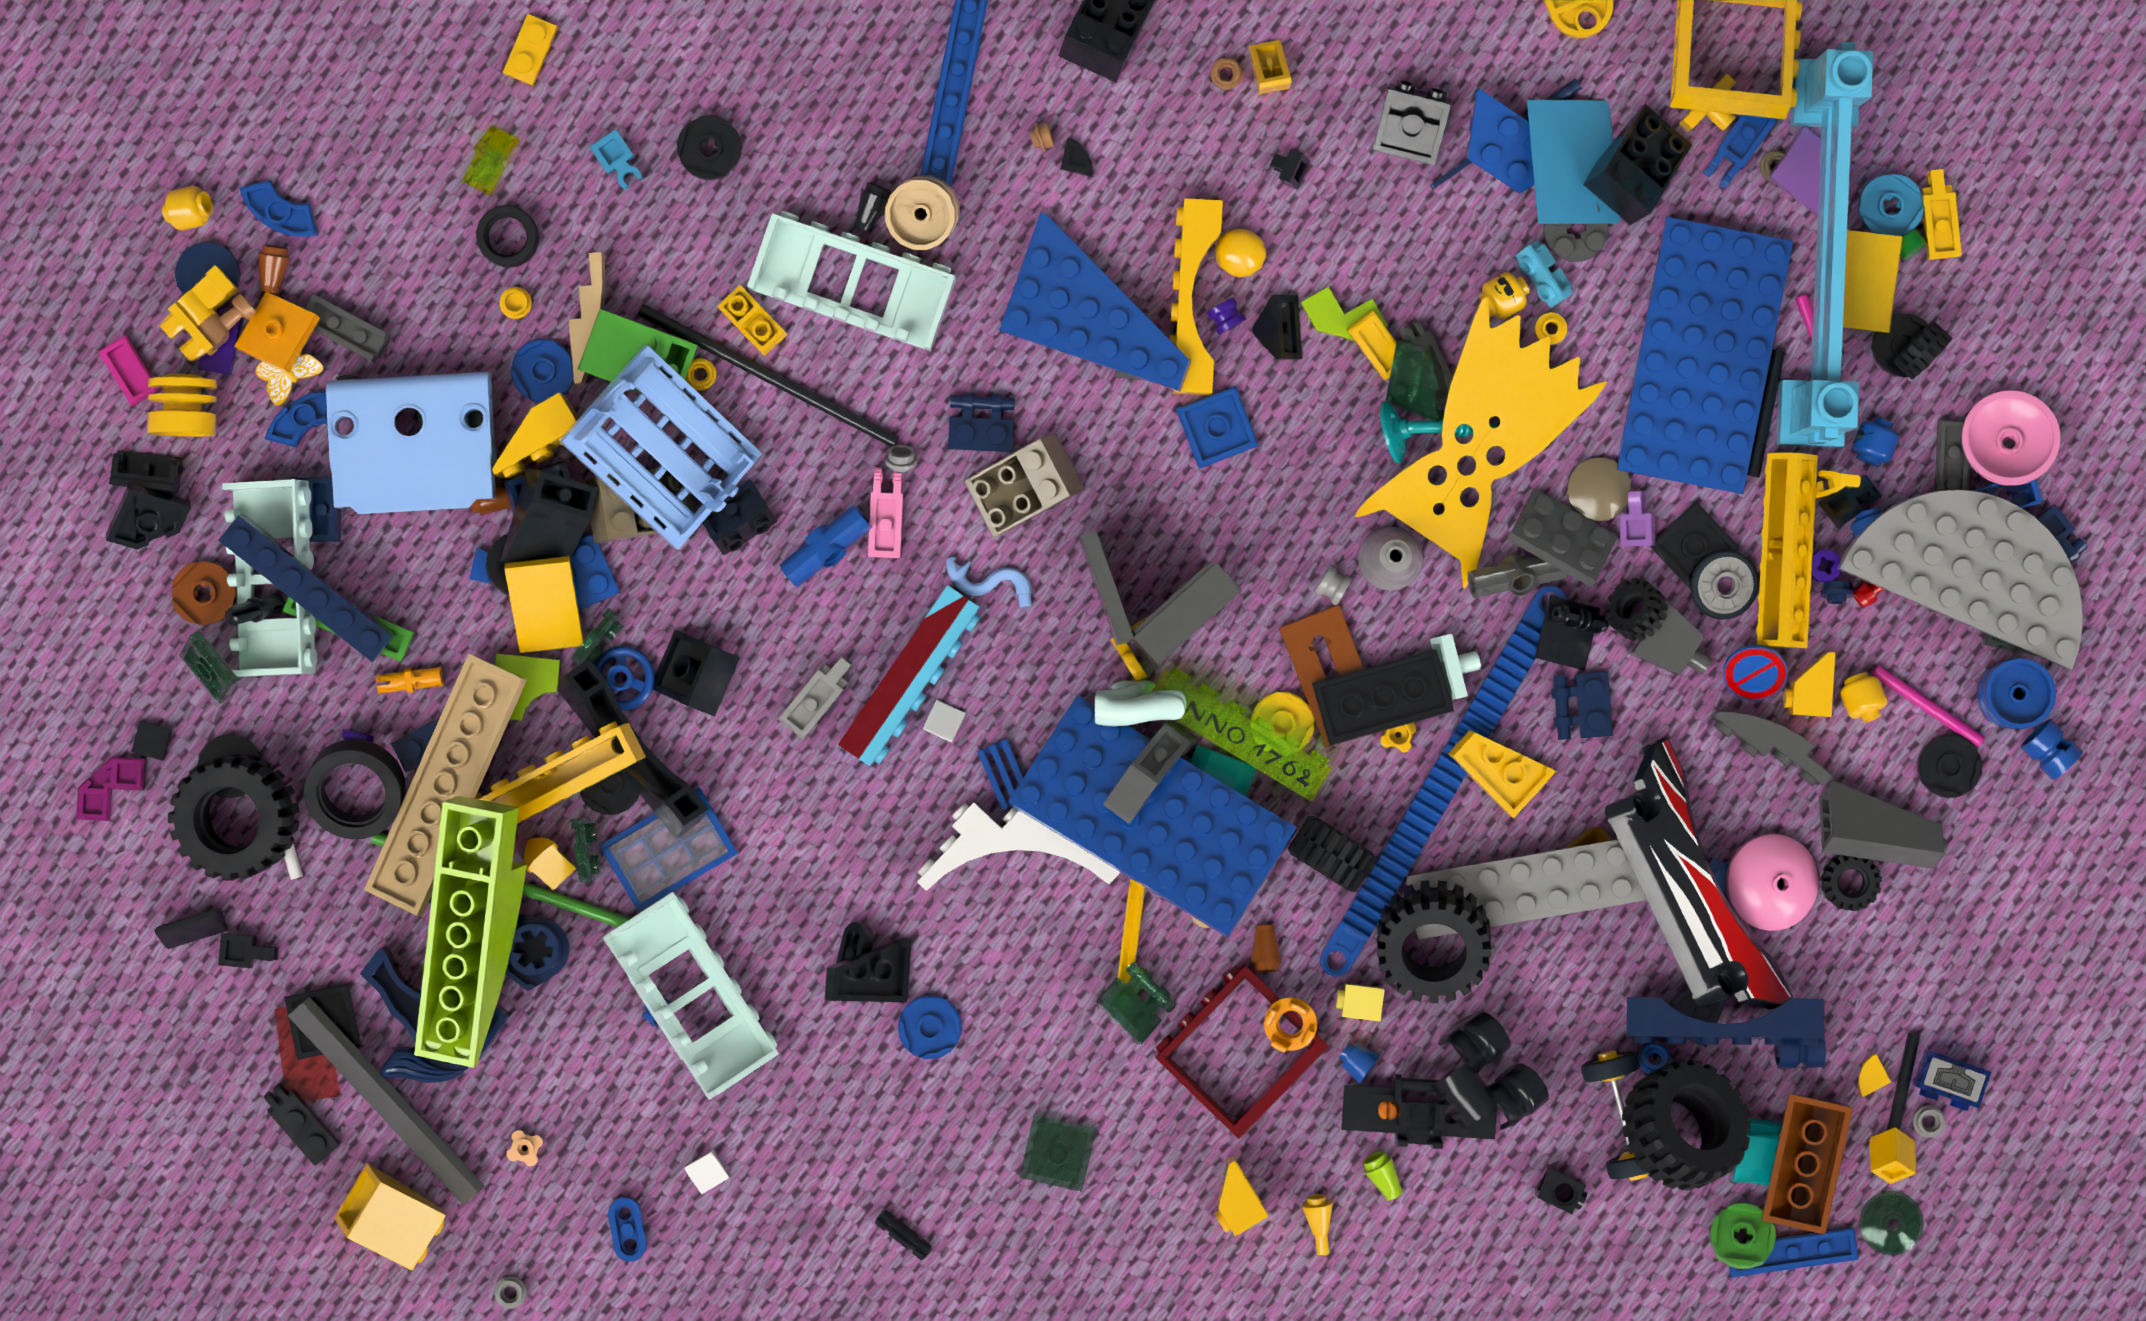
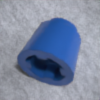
M1349 1043L1339 1056V1059L1343 1061L1341 1066L1360 1084L1381 1055L1359 1043L1355 1046Z

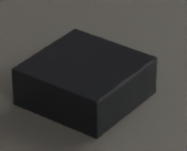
M140 721L131 752L164 761L173 730Z

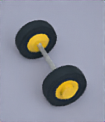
M1616 1050L1600 1053L1597 1055V1059L1582 1064L1581 1072L1585 1082L1611 1081L1621 1123L1624 1126L1626 1125V1121L1622 1120L1624 1105L1617 1079L1638 1070L1640 1063L1636 1052L1617 1053ZM1625 1137V1138H1626L1627 1145H1628V1144H1629L1628 1137ZM1629 1151L1606 1162L1610 1179L1629 1178L1630 1181L1647 1177L1649 1171L1647 1169L1642 1170L1636 1163L1638 1159L1635 1154H1630Z

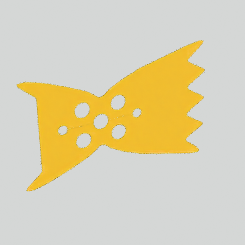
M1487 297L1482 299L1475 314L1450 385L1443 418V445L1441 449L1422 457L1400 472L1369 497L1355 515V517H1361L1379 510H1386L1459 559L1464 589L1468 585V572L1477 569L1491 509V484L1493 481L1514 472L1543 451L1596 400L1607 384V381L1579 390V357L1550 369V336L1527 347L1520 348V315L1495 328H1490ZM1493 416H1497L1500 419V425L1497 428L1489 426V419ZM1461 424H1468L1473 429V438L1466 444L1458 443L1455 439V430ZM1493 446H1500L1505 451V459L1498 466L1491 465L1486 458L1488 450ZM1463 456H1473L1476 462L1475 471L1468 476L1460 474L1457 469V463ZM1440 465L1447 472L1446 480L1441 485H1433L1428 480V472L1433 466ZM1468 487L1475 488L1479 494L1478 502L1472 507H1465L1460 501L1461 492ZM1437 503H1442L1445 507L1441 515H1436L1433 511V507Z

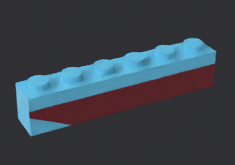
M947 585L838 745L868 766H872L874 761L880 765L890 748L885 746L892 735L896 738L900 736L908 724L904 718L909 710L913 709L915 712L918 710L926 698V695L922 692L927 684L930 682L935 685L945 669L940 666L947 655L953 659L963 642L958 640L965 629L971 632L980 620L981 616L977 614L980 607Z

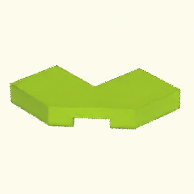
M1329 287L1300 303L1315 330L1321 333L1354 341L1346 329L1371 309L1376 313L1384 326L1388 327L1373 298L1346 314L1342 311Z

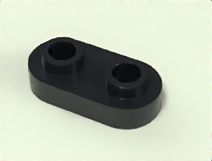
M852 922L847 925L842 935L836 964L871 950L874 937L869 925Z

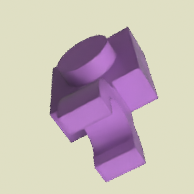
M1628 491L1629 514H1620L1621 546L1655 545L1654 513H1645L1647 491Z

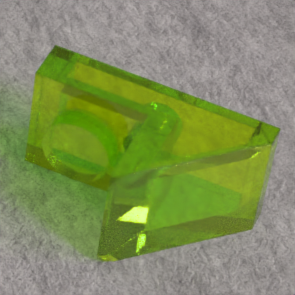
M491 125L475 145L473 150L476 154L462 182L492 197L520 139Z

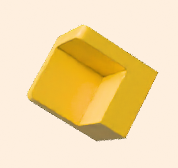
M1892 1128L1869 1139L1871 1172L1890 1184L1917 1174L1915 1141L1897 1128Z

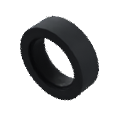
M346 739L326 747L313 762L304 784V799L312 818L329 833L346 839H365L384 831L397 816L405 795V778L397 760L378 744L361 739ZM347 763L368 767L379 776L384 785V803L377 810L364 815L343 812L329 800L326 794L324 781L327 773L333 768Z

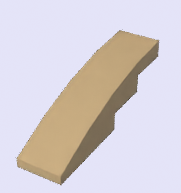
M602 252L589 253L591 285L579 286L581 319L569 320L574 384L577 386H583L587 379L588 373L577 368L599 309L604 310L606 289L605 255Z

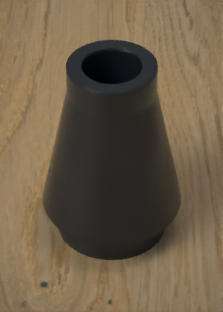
M867 182L865 189H861L854 226L872 232L874 225L885 211L891 191L874 183Z

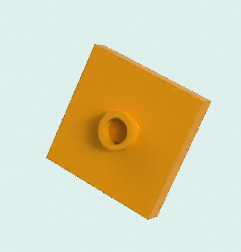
M265 292L256 308L257 313L250 318L234 347L247 355L289 373L320 317L280 297Z

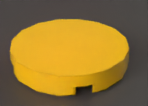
M1276 692L1265 696L1256 705L1251 716V731L1259 745L1266 744L1263 750L1269 752L1273 749L1280 755H1290L1300 751L1309 743L1314 732V717L1310 706L1301 697L1290 692Z

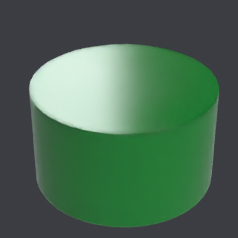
M1917 229L1903 236L1900 255L1903 260L1911 258L1927 244Z

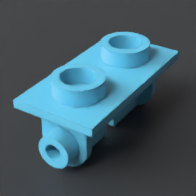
M1537 240L1515 255L1521 271L1529 276L1537 288L1538 296L1547 303L1550 309L1573 294L1571 290L1573 285L1569 282L1561 268L1553 273L1548 269L1556 261L1545 244L1541 245Z

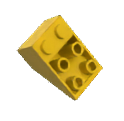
M559 392L531 408L493 466L492 471L496 476L511 478L526 472L525 465L532 461H536L539 464L554 455L552 449L563 445L559 442L560 439L579 419L565 395Z

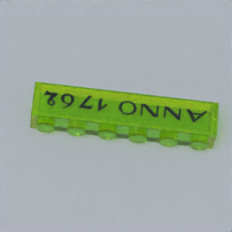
M1177 667L1172 672L1168 669L1164 670L1152 692L1179 690L1184 693L1186 697L1185 712L1182 718L1175 719L1176 721L1311 802L1314 800L1332 770V767L1327 765L1330 760L1329 758L1314 749L1311 754L1299 748L1302 742L1285 733L1283 738L1272 732L1274 725L1259 716L1253 721L1244 715L1247 709L1232 700L1228 704L1218 700L1217 696L1219 693L1202 683L1200 688L1189 682L1191 676Z

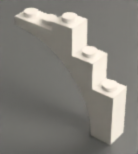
M974 802L970 807L964 803L952 816L956 820L952 827L961 835L958 839L952 835L940 847L944 854L936 862L930 858L917 872L922 876L917 883L927 891L945 874L967 861L991 853L1012 850L1041 851L1067 858L1089 869L1107 884H1110L1120 872L1014 807L1002 819L1006 823L1002 828Z

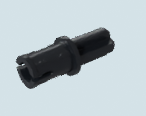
M278 593L259 599L251 597L247 599L246 603L230 607L225 611L224 615L227 618L228 624L232 626L249 621L257 623L266 616L282 613L284 607H276L285 605V602Z

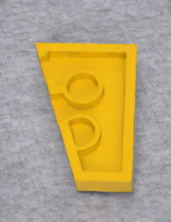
M1471 730L1448 753L1512 818L1517 816L1557 772Z

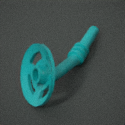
M1382 401L1380 404V419L1385 442L1391 457L1397 464L1404 462L1406 438L1412 437L1413 433H1442L1443 420L1408 421L1407 418L1401 420L1396 409L1389 401ZM1461 424L1455 430V437L1465 438L1468 435H1473V429L1468 424ZM1489 424L1491 428H1497L1499 426L1495 424Z

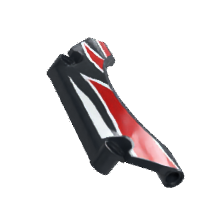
M1668 736L1661 738L1656 743L1642 748L1644 756L1633 781L1636 792L1606 805L1605 815L1607 821L1619 840L1690 988L1695 1003L1702 1008L1734 994L1739 1003L1758 1006L1767 1010L1779 1007L1790 998H1793V995L1775 959L1749 934L1732 910L1717 883L1696 830L1685 771Z

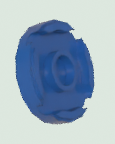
M536 339L527 342L516 352L512 362L511 377L514 386L522 396L534 402L542 403L559 392L565 395L574 382L571 354L563 345L553 340Z
M935 995L920 996L909 1002L901 1012L898 1022L899 1038L904 1047L915 1056L926 1060L941 1058L950 1053L959 1041L962 1032L961 1017L955 1006L945 998Z

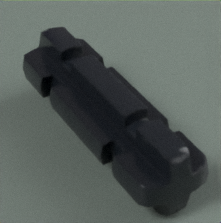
M883 1210L876 1218L875 1224L883 1231H889L888 1235L907 1250H913L912 1254L918 1259L924 1260L931 1252L932 1246L924 1239L920 1240L918 1238L919 1235L900 1220L896 1221L894 1219L895 1216L889 1211Z

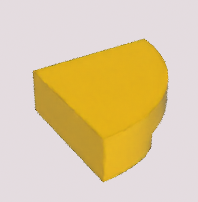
M1876 1053L1870 1055L1860 1069L1857 1085L1861 1097L1891 1083Z

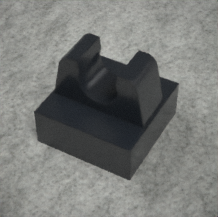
M1291 149L1288 157L1275 153L1270 166L1280 172L1279 179L1286 186L1298 190L1310 160L1303 153Z

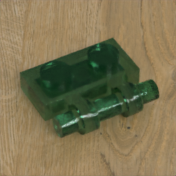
M1133 962L1126 969V972L1131 976L1130 980L1125 984L1116 977L1095 1002L1135 1042L1142 1044L1162 1021L1154 1013L1158 1007H1162L1169 1013L1174 1010L1176 1003L1170 998L1171 994L1163 986L1159 987L1152 980L1153 976L1146 968H1140ZM1140 989H1144L1149 994V997L1144 1002L1136 995Z

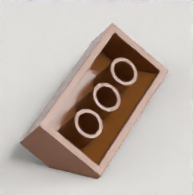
M1788 1094L1762 1213V1221L1826 1234L1853 1107L1815 1097Z

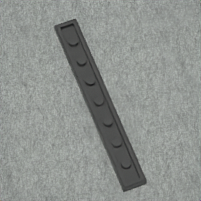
M310 997L288 1015L297 1027L462 1204H465L485 1187Z

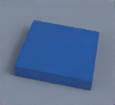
M1236 386L1176 409L1198 469L1259 446Z

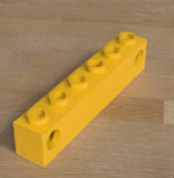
M1767 453L1765 496L1763 499L1764 518L1761 533L1762 555L1760 562V592L1758 594L1759 610L1756 628L1757 645L1780 648L1808 647L1818 455Z
M615 721L599 729L601 735L591 740L589 735L571 744L574 750L566 754L559 750L544 758L545 765L536 769L535 765L532 764L517 772L518 779L509 783L507 778L490 786L491 793L482 797L479 792L476 794L475 799L519 807L517 824L646 758L630 724L626 723L618 726ZM616 736L625 751L622 754L618 753L613 747V741Z

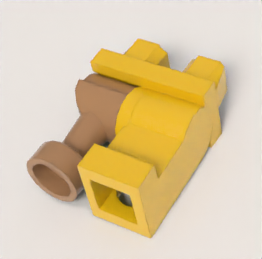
M214 265L199 283L168 308L171 313L159 326L172 340L183 330H186L192 336L179 349L189 361L194 362L206 353L212 356L229 339V330L243 316L246 319H250L257 311L240 293L232 300L234 305L232 309L222 316L216 313V310L239 290L225 273Z

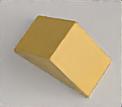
M1275 40L1250 45L1249 51L1258 95L1290 89L1292 83L1281 41Z

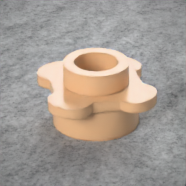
M522 1130L515 1131L512 1134V1147L507 1151L508 1159L510 1161H523L527 1166L535 1165L538 1162L536 1155L539 1148L543 1145L542 1138L539 1135H525ZM523 1145L528 1147L527 1151L522 1150Z

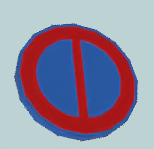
M1747 645L1737 649L1727 658L1723 666L1724 682L1728 689L1737 697L1747 700H1763L1774 696L1783 688L1787 680V664L1783 656L1774 648L1764 645Z

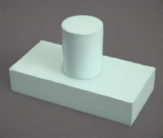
M1452 634L1430 639L1432 650H1437L1451 700L1468 696L1462 674L1480 669L1481 664L1477 652L1473 651L1457 655Z

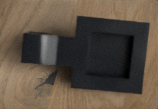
M1865 475L1861 478L1859 487L1848 489L1845 486L1840 491L1830 494L1821 500L1819 505L1838 529L1864 511L1860 505L1862 502L1867 504L1873 503L1882 496L1869 477Z
M221 933L218 965L253 968L254 959L265 961L278 960L279 947L256 946V936Z

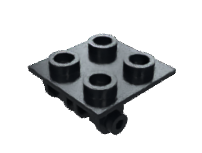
M1550 595L1535 658L1585 671L1594 633L1600 634L1605 632L1609 627L1608 620L1599 614L1600 608Z

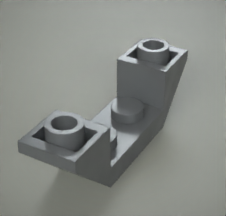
M1175 720L1166 722L1129 766L1103 805L1130 824L1147 803L1157 785L1180 757L1182 759L1185 757L1199 738Z

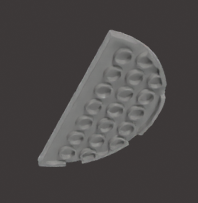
M1967 490L1935 491L1908 498L1891 506L1875 517V520L1861 534L1854 538L1837 567L1839 570L2069 670L2073 669L2080 646L2083 623L2082 601L2074 570L2066 553L2050 531L2027 511L2005 499Z

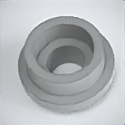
M895 445L889 449V453L885 456V464L893 471L895 470V472L905 473L917 465V456L914 454L912 447Z
M1922 1106L1913 1115V1127L1923 1137H1936L1945 1127V1116L1935 1106ZM1927 1115H1931L1934 1118V1123L1931 1127H1925L1923 1124V1119Z
M504 1277L495 1287V1299L504 1308H517L526 1299V1285L518 1277ZM509 1286L514 1287L517 1291L516 1297H507L505 1289Z

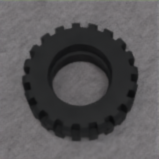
M236 754L225 755L195 767L189 771V776L182 778L177 785L179 792L173 794L170 804L175 806L174 811L168 813V823H174L175 830L171 831L170 835L172 841L178 839L181 847L177 851L182 858L189 856L192 859L189 865L196 871L203 868L205 869V876L211 878L222 876V879L225 881H233L237 878L246 879L271 868L273 864L278 863L285 856L284 852L292 847L295 841L292 834L298 831L300 821L294 820V814L300 812L299 803H292L290 795L295 793L292 785H284L282 780L286 776L280 770L273 772L270 769L271 763L264 759L256 761L255 756L247 754L241 756ZM233 787L243 791L256 805L259 814V829L255 839L248 845L236 847L226 843L215 833L209 817L210 804L215 793L223 788Z
M1677 1060L1664 1065L1639 1080L1633 1086V1090L1628 1093L1625 1100L1627 1106L1623 1108L1622 1120L1626 1121V1125L1622 1126L1623 1135L1628 1137L1629 1144L1627 1148L1630 1154L1634 1153L1638 1159L1636 1161L1637 1165L1642 1170L1647 1169L1649 1171L1648 1176L1656 1182L1663 1180V1185L1672 1189L1676 1187L1680 1190L1699 1189L1730 1173L1743 1160L1744 1151L1748 1150L1750 1138L1746 1136L1751 1132L1750 1121L1746 1119V1115L1749 1112L1746 1104H1742L1739 1098L1742 1096L1737 1088L1733 1089L1729 1084L1731 1080L1725 1074H1717L1718 1069L1708 1064L1702 1067V1062ZM1672 1101L1686 1107L1695 1117L1701 1132L1700 1149L1688 1144L1677 1132L1671 1115Z

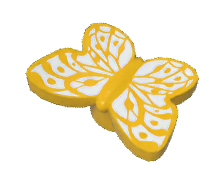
M301 351L289 373L261 362L256 367V375L258 378L268 381L266 388L274 405L281 406L288 399L293 383H296L299 379L310 378L320 374L324 370V366L309 354L302 355Z

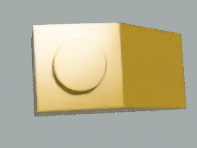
M1824 652L1790 682V689L1785 688L1783 706L1788 708V715L1832 716L1835 652Z

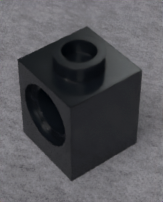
M1548 1166L1534 1195L1563 1211L1573 1214L1575 1208L1578 1210L1582 1208L1588 1193L1584 1191L1586 1185L1583 1182ZM1562 1183L1569 1184L1571 1186L1570 1196L1564 1200L1557 1199L1555 1197L1556 1187Z

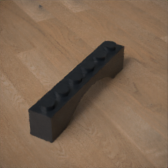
M590 659L564 675L557 691L595 738L601 735L599 729L616 721L618 726L629 723L617 703L609 683ZM632 728L646 758L621 771L674 838L677 839L702 820L708 811V807L687 782L676 776L655 757ZM616 736L613 741V747L618 753L622 754L625 751Z

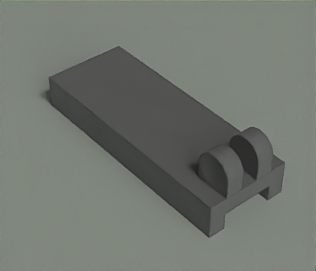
M315 294L312 295L305 308L320 317L314 331L374 363L378 358H381L383 347H387L389 343L387 341L390 336L388 333Z

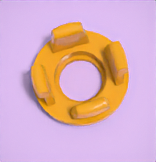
M1285 997L1274 1002L1267 1010L1264 1018V1030L1271 1041V1046L1281 1052L1298 1050L1308 1046L1317 1031V1017L1313 1008L1304 1000L1295 997ZM1287 1011L1297 1012L1303 1019L1301 1030L1295 1034L1286 1033L1280 1027V1017Z

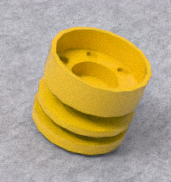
M166 374L160 377L148 378V387L163 389V393L148 395V400L162 403V410L147 412V434L188 437L216 436V414L202 411V405L217 402L216 396L202 395V390L217 389L216 380L206 379L195 374Z

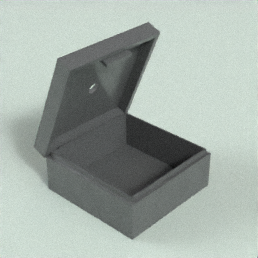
M1096 530L1080 535L1079 542L1116 646L1133 641L1155 667L1162 663L1242 591L1217 562L1213 564L1210 561L1136 629L1131 630L1100 543L1103 541V538L1098 537Z

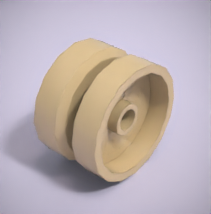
M918 175L904 181L890 195L885 207V222L890 234L901 245L912 250H928L940 245L954 231L960 217V204L955 191L945 181L930 175ZM923 208L926 210L927 216L925 219L920 218L921 213L916 212V209Z

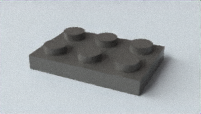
M1534 488L1507 540L1592 587L1618 535Z

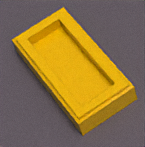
M1372 309L1346 329L1383 380H1387L1408 364L1402 349Z

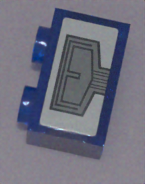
M1924 1049L1913 1086L1921 1088L1919 1095L1938 1101L1939 1095L1951 1099L1949 1105L1968 1111L1970 1106L1980 1108L1991 1071Z

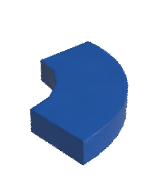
M271 180L239 188L244 202L252 214L270 229L293 237L318 236L311 204H295L285 200L277 193Z
M326 391L306 394L285 406L271 422L265 440L297 448L302 436L311 428L328 424Z

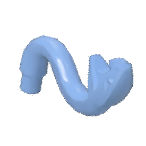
M955 557L947 558V573L951 581L955 583L961 592L971 596H980L990 592L1001 581L1011 580L1015 585L1019 608L1032 607V586L1029 578L1020 570L1011 567L999 568L990 573L982 582L972 583L965 576L971 562L969 561L964 566H960L954 562L956 560Z

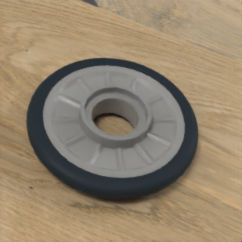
M1720 550L1706 556L1695 568L1691 579V594L1696 606L1705 615L1720 620L1732 619L1744 613L1754 602L1759 587L1758 574L1753 563L1745 555L1733 550ZM1729 576L1732 580L1731 589L1727 593H1720L1717 589L1718 581L1722 577Z

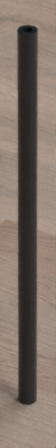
M645 304L641 306L638 316L690 343L698 345V347L878 441L890 447L896 445L899 436Z

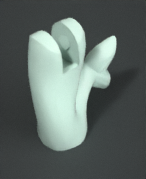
M1140 680L1138 682L1120 681L1111 686L1112 690L1096 691L1095 723L1103 726H1127L1148 721L1180 719L1185 712L1186 697L1179 690L1154 691L1157 687L1156 684L1148 680Z

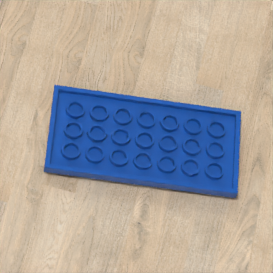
M1671 217L1665 218L1620 445L1617 470L1738 494L1744 493L1793 241ZM1705 292L1740 298L1709 305Z
M1077 695L1008 801L1009 805L1229 938L1294 836L1297 827L1181 757L1153 790L1144 807L1130 824L1103 804L1129 766L1151 739L1128 725L1103 726L1096 724L1095 705Z

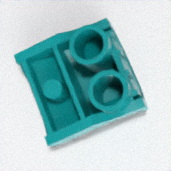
M1196 745L1190 761L1192 765L1245 797L1257 769L1253 765Z
M1746 1118L1747 1121H1750L1751 1132L1746 1135L1750 1138L1748 1150L1744 1151L1743 1160L1739 1165L1735 1166L1733 1170L1734 1175L1731 1174V1182L1769 1186L1782 1122Z

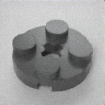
M1544 224L1543 235L1548 248L1558 257L1568 262H1583L1594 257L1604 247L1608 237V224H1578L1585 228V231L1580 233L1579 239H1575L1573 234L1567 233V228H1570L1572 224Z

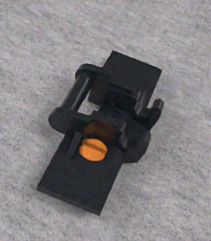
M1394 1074L1393 1087L1344 1085L1341 1130L1395 1133V1144L1397 1147H1407L1408 1144L1430 1145L1432 1149H1443L1442 1136L1495 1139L1497 1105L1476 1122L1461 1128L1457 1121L1454 1123H1447L1445 1121V1111L1451 1106L1447 1099L1442 1100L1441 1103L1401 1101L1402 1090L1434 1092L1431 1086L1438 1080L1403 1078L1401 1074Z

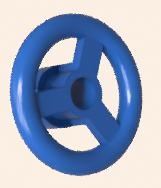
M628 646L611 648L598 658L594 666L602 674V670L607 662L616 657V665L610 668L607 673V682L612 692L615 690L624 691L629 687L640 691L633 699L626 701L616 700L621 710L636 708L648 699L655 683L653 666L647 656L635 648ZM626 656L634 658L641 664L645 672V682L634 678L633 672L627 667ZM621 672H624L627 676V680L623 684H620L617 680Z

